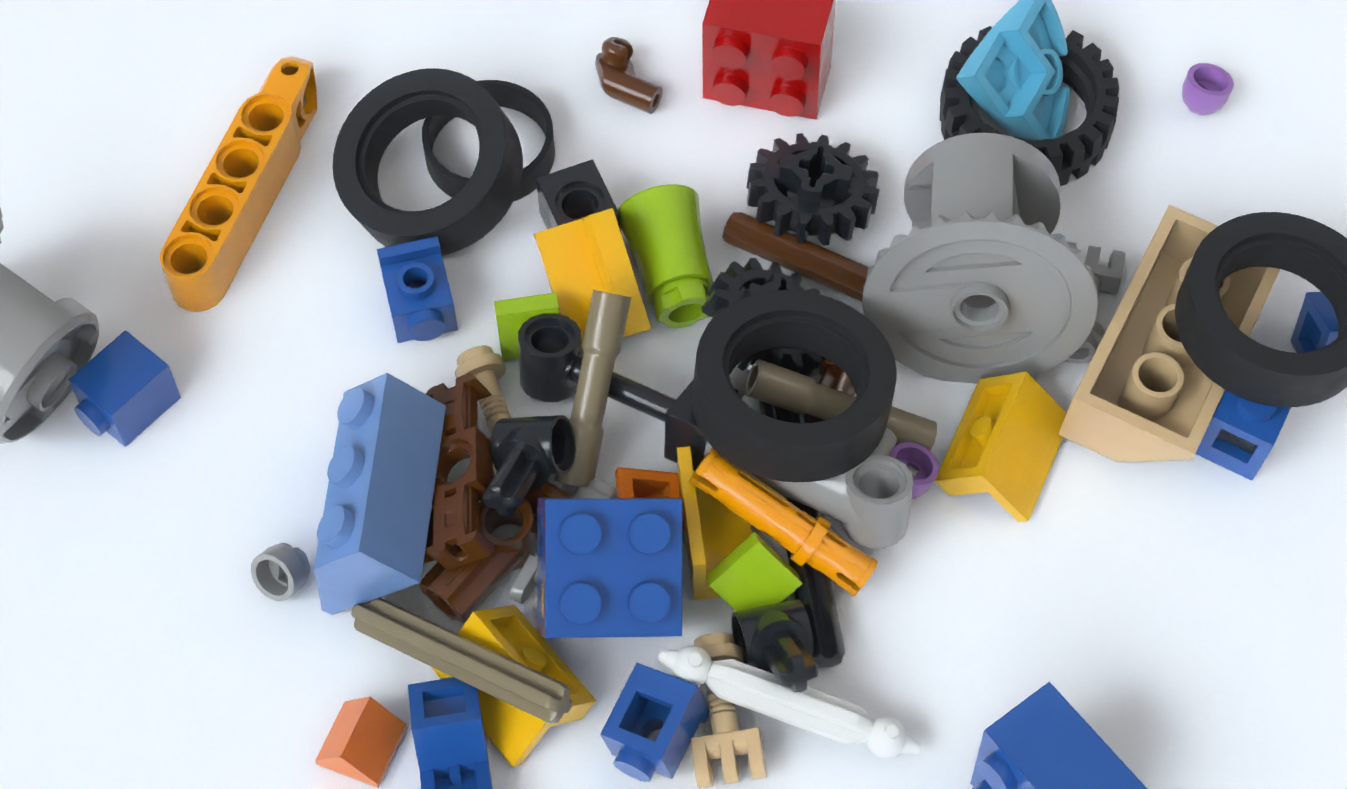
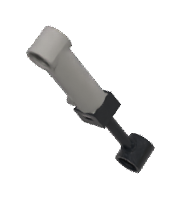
M545 313L531 317L522 324L518 331L520 386L528 396L535 400L559 402L568 399L576 393L583 359L581 329L569 317L556 313ZM736 366L730 374V380L738 396L742 399L745 395V386L750 370L747 368L742 371ZM613 372L608 397L665 422L664 458L677 463V448L690 446L693 471H696L712 446L702 435L694 418L691 401L693 380L681 395L675 399ZM886 428L878 447L864 462L836 477L813 482H783L752 474L780 495L842 522L843 530L849 539L861 546L886 548L897 544L907 531L914 484L913 476L906 464L894 457L888 456L897 443L894 432Z

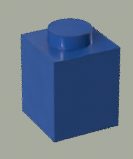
M126 330L68 379L79 402L74 408L78 418L97 436L108 432L124 447L129 445L181 398L169 365Z

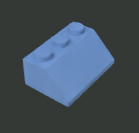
M389 373L380 375L345 391L337 411L339 423L333 457L327 470L329 482L323 517L317 529L319 541L314 565L321 609L331 615L353 608L355 604L361 605L421 583L446 405Z

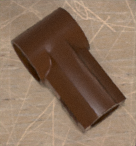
M525 498L518 505L514 514L506 517L500 516L496 509L487 508L484 500H481L479 503V532L494 545L493 552L486 558L451 570H446L439 563H436L421 579V583H419L421 592L429 598L438 610L452 621L457 620L464 624L472 612L478 609L511 571L521 569L529 555L535 556L537 552L536 526L531 505ZM505 524H514L521 527V530L515 536L507 539L496 538L491 535L495 529ZM457 545V551H462V549Z

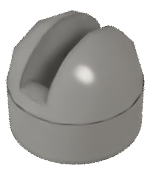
M281 542L268 547L256 556L251 563V576L256 587L266 597L275 601H285L304 586L310 574V564L306 553L298 547H291L288 543Z

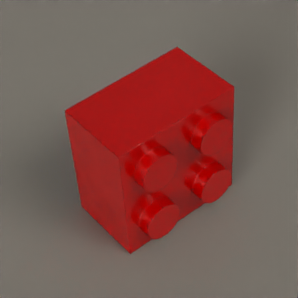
M709 0L702 22L703 98L716 100L729 106L742 105L773 111L787 117L799 116L816 120L831 68L836 0Z

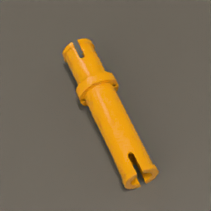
M711 448L689 480L690 484L711 495L724 504L726 508L780 543L781 546L792 553L790 557L792 561L800 566L807 563L829 577L853 597L857 595L860 588L862 589L878 564L877 560L855 548L829 529L831 522L821 515L815 519L805 511H802L755 476L726 460L713 448Z

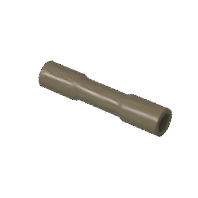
M593 290L582 342L583 359L571 418L569 420L575 434V460L571 470L567 474L556 475L555 481L587 487L590 481L595 479L604 435L602 423L615 360L621 350L631 297Z
M761 359L756 360L753 364L745 386V395L796 414H809L823 420H829L838 416L849 408L856 399L855 396L821 385L809 376ZM891 406L886 428L894 432L897 438L896 445L903 442H914L931 451L937 435V423Z

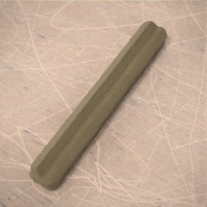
M377 598L361 605L355 604L352 609L351 615L355 618L354 628L360 633L549 724L558 723L563 714L569 713L573 702L569 699L571 690L566 684L389 601Z

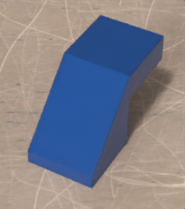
M454 677L409 684L411 730L420 771L421 789H493L478 689Z

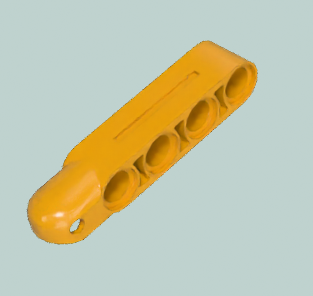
M289 56L281 58L271 68L258 94L246 99L240 106L163 245L160 253L161 266L173 300L179 307L192 312L209 310L219 304L230 287L299 157L301 150L300 141L317 111V84L313 62ZM303 98L306 100L305 105H303Z

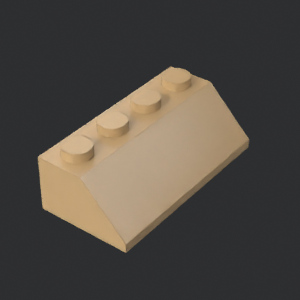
M1168 205L1072 398L1058 435L1116 462L1193 459L1225 389L1209 379L1187 354L1177 332L1175 303L1178 291L1196 249L1202 240L1218 227L1217 225L1172 205ZM1263 266L1249 267L1232 273L1220 283L1221 303L1227 316L1248 337L1254 328L1280 269Z

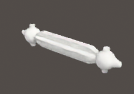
M686 646L680 650H661L658 660L672 670L674 677L698 686L705 684L720 699L846 745L867 742L869 749L881 758H892L900 753H919L921 744L907 734L904 725L893 717H880L874 720L860 705L808 686L807 690L803 692H793L788 684H780L772 673L734 659L712 661L707 651L698 646Z

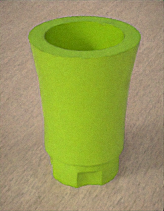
M667 184L651 187L632 195L618 208L620 228L632 250L642 277L648 302L654 307L657 321L665 323L668 328H683L692 326L699 320L709 318L708 315L702 312V307L709 298L706 293L714 281L703 240L698 193L685 185Z

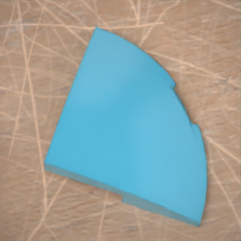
M1019 0L987 33L956 77L967 93L1000 126L1014 137L1030 141L1060 137L1063 133L1069 106L1070 88L1068 86H1060L1063 80V67L1059 56H1066L1068 54V48L1063 27L1052 0Z

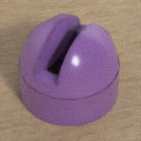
M1210 63L1195 64L1188 70L1182 85L1181 94L1183 102L1191 112L1201 116L1213 114L1226 104L1234 87V82L1230 74L1217 65Z
M903 442L897 444L888 455L918 471L913 477L912 499L918 498L929 490L939 472L937 459L930 450L918 443Z

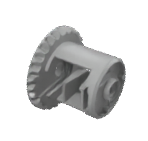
M996 133L962 134L945 139L924 151L910 167L904 185V204L912 221L913 228L909 235L899 234L894 236L890 247L878 251L875 264L868 268L862 297L864 316L886 338L895 360L920 374L934 379L977 384L979 379L1026 371L1031 377H1034L1058 366L1072 356L1091 333L1098 312L1097 285H1095L1092 267L1084 263L1081 250L1069 247L1064 235L1060 233L1051 234L1058 223L1061 209L1060 182L1054 166L1043 153L1032 145L1017 138Z
M0 207V233H1V232L3 231V229H4V225H3V221H2L3 215H2L1 207ZM1 263L0 444L18 441L34 431L67 397L72 390L68 379L87 364L94 353L99 337V324L96 314L75 299L68 297L54 302Z

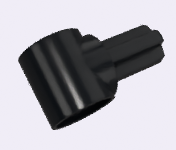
M566 416L501 418L495 423L491 435V456L497 472L483 494L484 504L487 508L496 509L498 514L503 517L513 515L529 489L543 486L551 475L567 474L571 470L575 460L576 444L573 427Z
M794 599L732 613V635L734 636L735 644L739 645L743 650L744 663L774 674L780 684H788L793 692L807 690V681L818 676V666L812 658L814 651L812 630L802 601Z

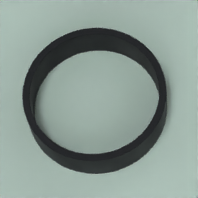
M479 80L477 82L491 94L500 107L513 109L527 115L539 125L546 137L540 153L522 171L520 186L514 201H517L537 189L536 178L547 175L551 171L555 158L552 119L545 104L530 90L507 81ZM432 116L425 118L422 127V143L427 169L434 183L444 193L454 197L470 178L457 175L445 168L437 160L432 150L440 131L455 117Z

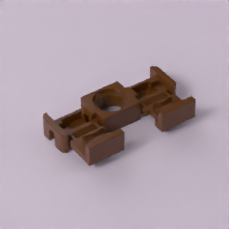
M470 373L457 377L454 387L448 388L444 383L433 386L426 393V395L446 405L432 500L433 509L431 508L423 564L435 560L446 570L486 558L494 550V545L479 532V501L483 500V494L493 479V460L491 456V440L478 429V400L491 396V392ZM471 458L467 471L459 479L447 482L451 469L459 461ZM457 545L462 549V551H457Z

